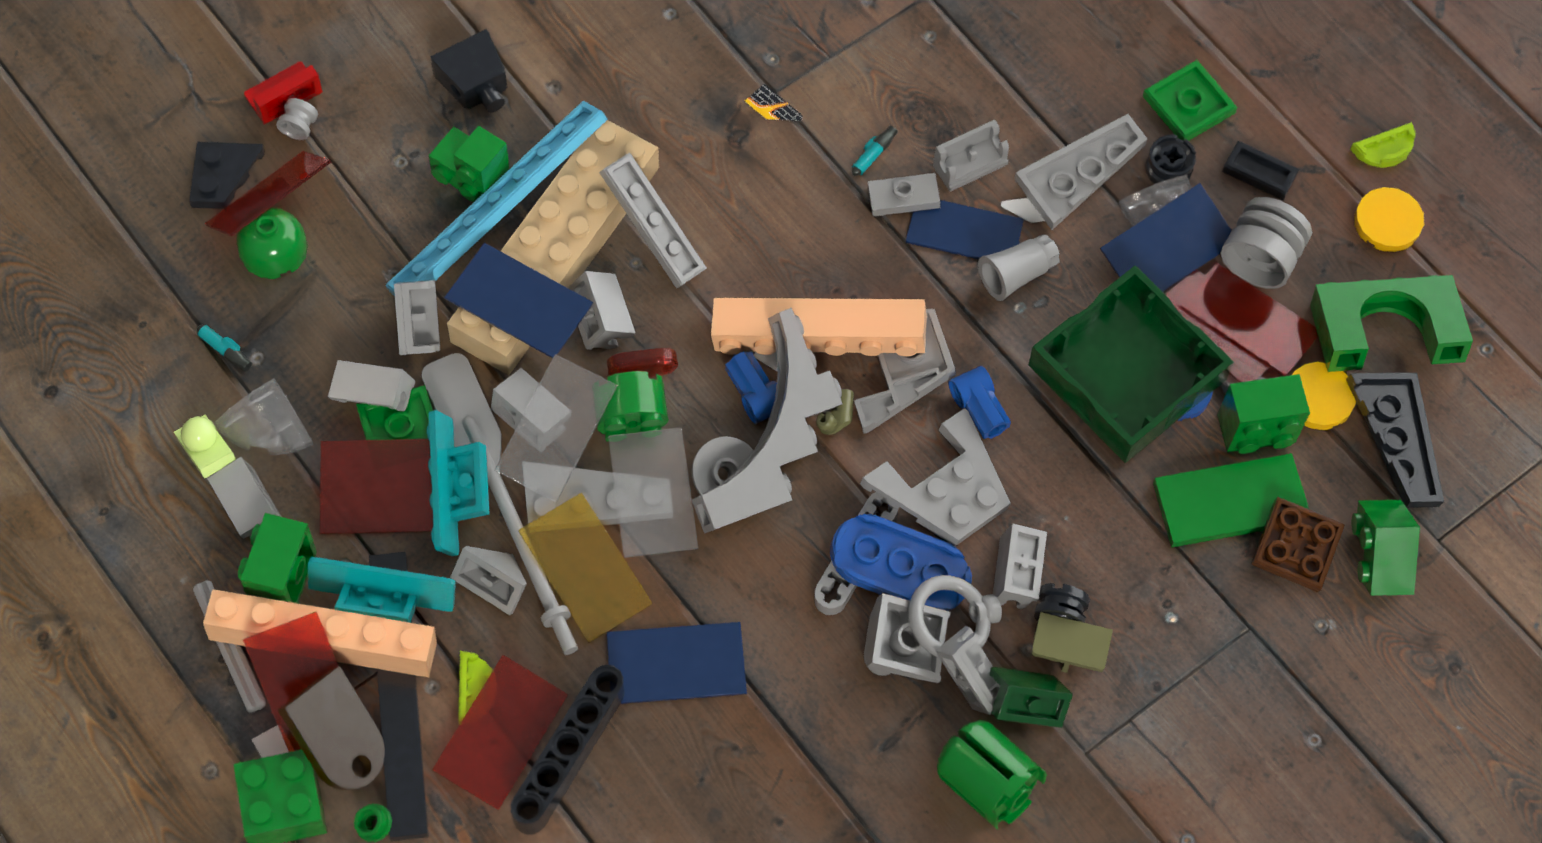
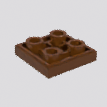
M1277 497L1274 500L1251 565L1319 592L1322 590L1345 524Z

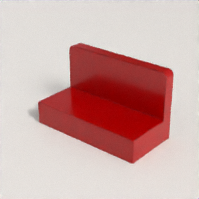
M297 62L246 90L244 95L265 125L285 114L284 106L288 99L297 98L308 101L323 92L319 74L313 66L305 67L303 62Z

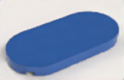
M863 514L845 521L837 529L831 541V560L839 575L849 583L879 595L884 593L910 601L913 593L921 583L929 578L940 575H951L964 579L970 584L972 583L970 566H967L964 560L965 557L958 548L950 543L877 515ZM939 590L931 594L924 605L950 611L957 607L965 598L951 590Z

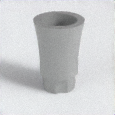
M1041 235L1003 251L980 257L978 260V271L990 295L996 300L1003 301L1018 288L1056 266L1060 262V253L1055 242L1048 235Z

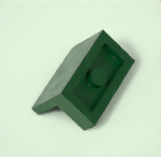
M991 667L989 675L1000 685L991 712L997 719L1062 728L1073 693L1055 676Z

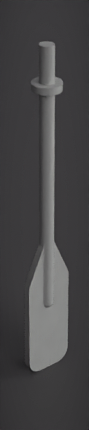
M454 353L427 364L422 371V379L435 409L453 419L454 447L476 442L486 445L488 484L544 607L545 613L541 616L544 627H553L565 655L576 652L578 647L566 622L571 613L567 606L558 605L501 478L502 434L468 359L462 354Z

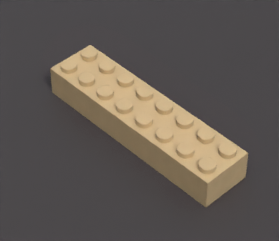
M607 120L573 152L502 248L501 252L568 288L584 273L626 215L625 210L599 172L626 154L631 153L650 181L659 169L658 147ZM460 307L447 322L451 343L507 375L511 374L530 347Z

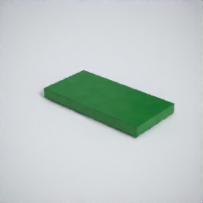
M1292 453L1156 477L1153 481L1171 548L1263 531L1274 500L1277 497L1309 509Z

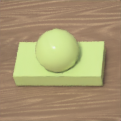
M206 415L190 418L184 423L183 427L174 431L177 440L204 479L236 460L233 452Z

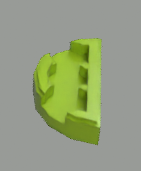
M1411 122L1353 143L1350 150L1359 160L1370 166L1381 168L1396 166L1406 160L1410 154L1416 133Z
M460 651L459 726L474 723L485 716L495 703L498 690L493 669L490 668L487 662L479 658L477 654Z

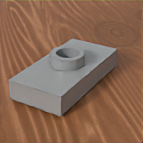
M935 173L868 181L872 217L940 208V197Z

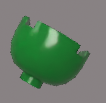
M263 208L248 215L240 225L236 238L239 257L249 272L261 278L276 279L281 277L280 274L286 273L291 270V273L294 272L305 260L308 250L304 228L293 214L279 208Z

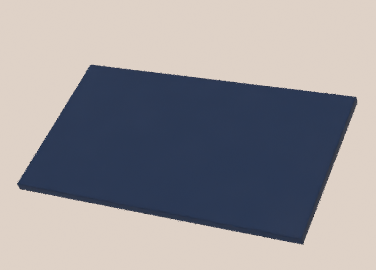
M1199 183L1102 246L1100 250L1119 278L1136 265L1163 292L1219 255L1232 230L1201 183Z
M486 243L482 245L444 297L451 303L553 359L558 355L593 305V302Z
M741 622L607 632L609 665L618 668L623 675L625 695L621 704L747 694ZM610 681V690L613 691L617 684Z

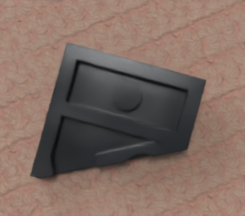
M197 142L189 199L191 208L226 209L234 199L236 190L242 187L249 178L248 171L257 159L261 160L264 157L265 149L263 144Z

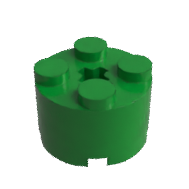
M632 371L608 376V383L602 386L599 385V381L594 383L592 390L597 429L600 433L605 434L607 442H620L627 439V435L641 433L643 438H655L662 435V427L669 421L662 376L656 374L655 380L649 379L648 372Z

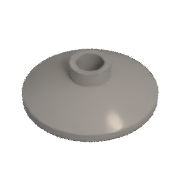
M728 436L714 438L705 443L696 453L692 464V479L698 493L702 495L716 488L724 481L718 476L719 468H724L728 472V477H730L754 450L744 441Z

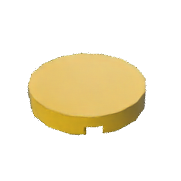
M1382 187L1371 190L1362 197L1354 214L1355 228L1365 242L1368 240L1371 244L1375 245L1374 248L1380 251L1398 252L1408 249L1418 239L1424 226V213L1419 203L1409 193L1397 188Z
M1313 362L1304 364L1293 372L1292 375L1300 374L1310 414L1304 424L1306 427L1328 430L1347 421L1356 405V400L1346 381L1348 375L1344 371L1328 372L1326 363Z

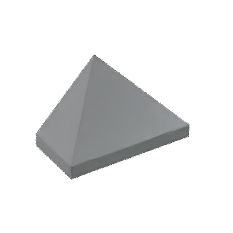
M465 546L462 549L450 576L451 579H454L457 583L508 615L514 613L527 584L513 554Z

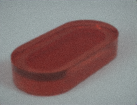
M670 348L622 352L612 355L607 359L609 376L632 371L648 372L649 377L656 376V374L661 376L673 372L678 367L677 353Z

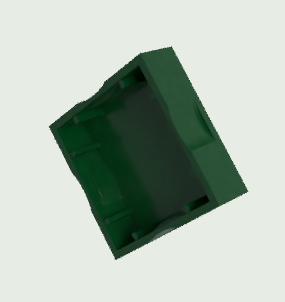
M1135 265L1099 293L1093 303L1086 309L1069 317L1032 347L1028 365L1126 463L1223 384L1229 376L1234 361L1199 327L1183 317L1171 300Z

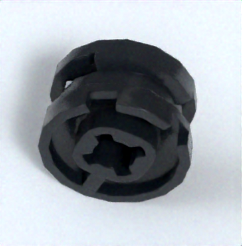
M1177 135L1159 137L1153 142L1146 161V173L1149 179L1155 185L1164 189H1176L1184 186L1189 181L1196 163V151L1193 145L1187 139L1184 141L1178 139Z
M1054 583L1041 586L1039 593L1040 603L1036 605L1034 613L1036 621H1038L1040 612L1085 623L1086 616L1083 615V612L1087 611L1090 597L1087 593L1063 584L1062 588H1054Z

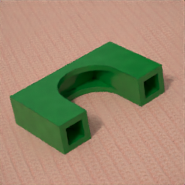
M1430 275L1415 278L1398 277L1386 280H1361L1343 283L1328 282L1316 284L1310 308L1328 372L1363 369L1369 347L1361 319L1377 312L1396 313L1412 321L1422 333L1431 365L1466 362L1473 339L1453 275Z

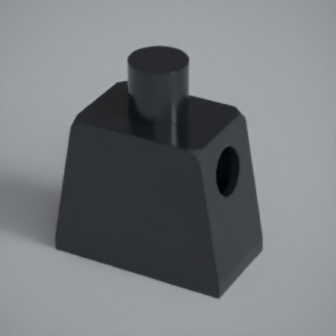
M487 29L430 57L434 77L464 108L471 109L482 103L489 113H493L504 106L505 100L500 93L508 88L506 72Z

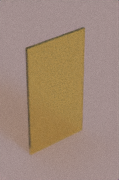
M582 492L518 530L589 643L653 604Z

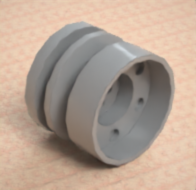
M1269 197L1254 198L1247 202L1243 213L1237 221L1236 228L1232 229L1221 250L1222 260L1232 273L1254 286L1266 289L1280 288L1288 281L1297 263V258L1301 257L1304 248L1311 238V225L1302 213L1285 202Z

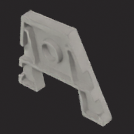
M926 309L925 353H916L913 356H901L897 353H881L877 355L888 390L854 400L864 434L872 431L956 375L955 366L935 309Z
M966 408L943 422L939 428L941 434L956 449L960 456L913 488L908 486L887 461L864 476L860 483L867 491L871 492L874 490L887 498L886 503L896 509L901 507L915 516L917 523L953 546H957L1006 511L1011 504Z

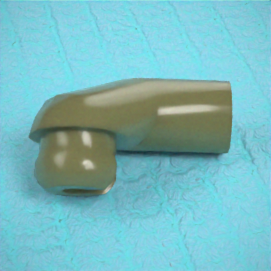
M841 389V401L843 404L835 407L831 412H826V415L823 413L818 415L816 424L821 433L834 435L852 422L854 392L852 390Z

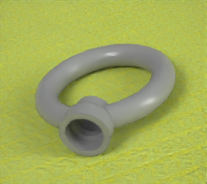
M951 575L935 576L921 583L913 593L908 609L910 627L920 645L926 651L939 658L935 650L943 645V643L935 639L928 631L923 618V609L927 598L931 594L939 590H951L962 595L970 603L969 614L972 621L976 623L975 632L979 637L977 642L982 648L988 639L991 624L998 623L1002 617L1001 604L994 594L982 596L969 582Z

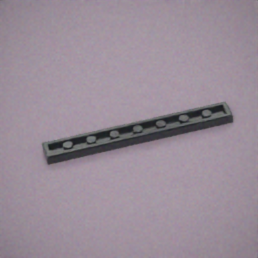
M406 552L369 555V566L408 572ZM377 669L381 730L385 747L384 771L387 809L392 818L389 838L391 842L429 837L416 675Z

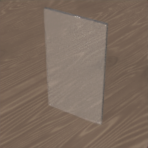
M555 354L494 471L557 503L618 385Z
M682 427L608 436L624 558L698 549Z

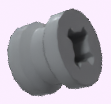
M290 98L284 106L285 114L279 117L276 126L283 134L290 138L305 140L310 133L309 125L316 121L318 111L304 100Z

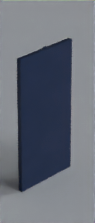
M940 200V208L913 211L906 243L979 259L982 256L997 253L1020 244L1019 238L1024 219Z

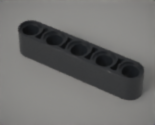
M601 665L591 673L514 796L510 805L511 815L516 828L521 833L527 835L536 834L545 827L620 706L625 695L623 675L615 666ZM605 681H612L617 684V687L611 692H603L598 689V686ZM585 712H593L598 715L597 719L592 723L585 724L578 720ZM566 743H573L578 746V750L571 755H564L559 752L561 746ZM552 774L559 778L558 782L551 787H544L539 784L540 779L545 775ZM527 806H533L539 810L538 814L532 819L521 818L519 816L520 811Z

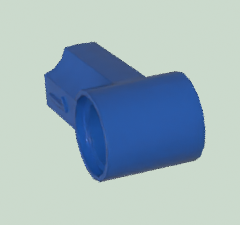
M743 351L733 356L725 364V370L741 395V401L748 417L754 424H758L770 418L775 402L777 383L768 379L752 352Z
M978 366L948 381L949 390L954 401L960 408L968 410L983 439H992L1010 427L1011 421L995 396L994 384L983 366Z

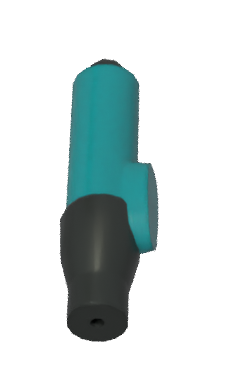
M889 126L884 132L878 136H873L864 147L865 152L852 165L853 176L862 175L878 156L888 148L892 139L898 133L895 127Z
M199 325L197 327L198 336L224 356L227 361L238 366L243 371L250 369L252 362L240 351V346L229 337H221L208 325Z

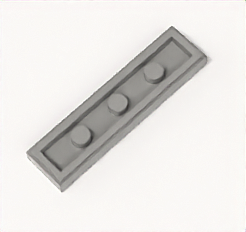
M631 153L626 154L599 172L676 288L707 269Z

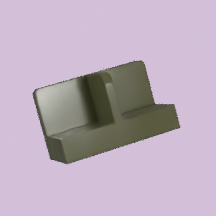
M1040 612L1033 637L1034 642L1031 654L1036 657L1063 663L1062 672L1067 673L1069 665L1103 672L1106 666L1113 630Z

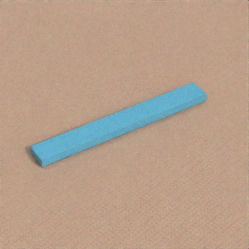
M582 101L385 285L390 293L395 296L394 284L398 282L436 281L608 120L603 111Z

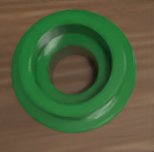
M375 803L362 807L354 818V827L358 836L368 842H378L384 839L392 825L389 810ZM378 818L376 827L372 829L374 819Z

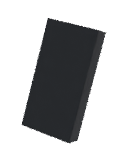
M1237 141L1222 172L1284 201L1299 169L1243 142Z

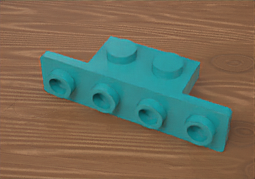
M434 410L429 412V424L427 426L431 457L428 461V468L432 480L430 505L433 510V528L431 538L437 551L453 557L459 555L458 521L489 515L486 445L476 442L454 447L453 419Z
M310 557L308 561V588L310 590L340 594L335 610L411 623L416 607L447 612L453 611L455 604L454 579L318 557Z

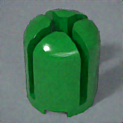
M978 720L966 724L958 730V735L961 739L957 736H952L943 746L938 758L937 772L942 782L998 830V823L1004 820L1010 825L1031 805L1032 801L1028 799L1031 791L1038 780L1044 785L1047 774L1044 769L991 723Z

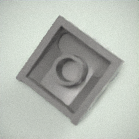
M882 593L877 597L869 618L864 650V661L867 667L877 675L884 676L894 673L939 683L941 681L940 670L942 661L926 651L915 638L908 617L910 601ZM924 605L923 618L928 631L935 639L944 644L950 612Z

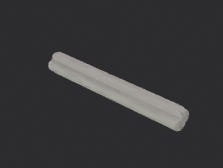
M208 580L193 587L194 594L204 616L206 615L212 589L215 590L212 582ZM216 641L247 711L253 713L266 706L265 698L241 645Z

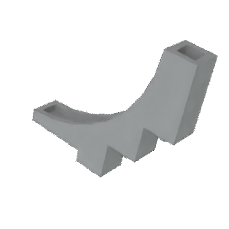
M792 308L768 318L776 347L778 375L775 402L764 433L754 451L735 473L716 488L692 499L704 533L791 501V483L788 476L782 473L780 466L818 452L815 446L817 444L816 434L813 428L807 425L805 419L843 404L841 401L842 391L840 384L836 378L832 377L831 372L827 371L817 375L815 356L810 349H807L802 336L804 334L803 324L800 318L794 315Z

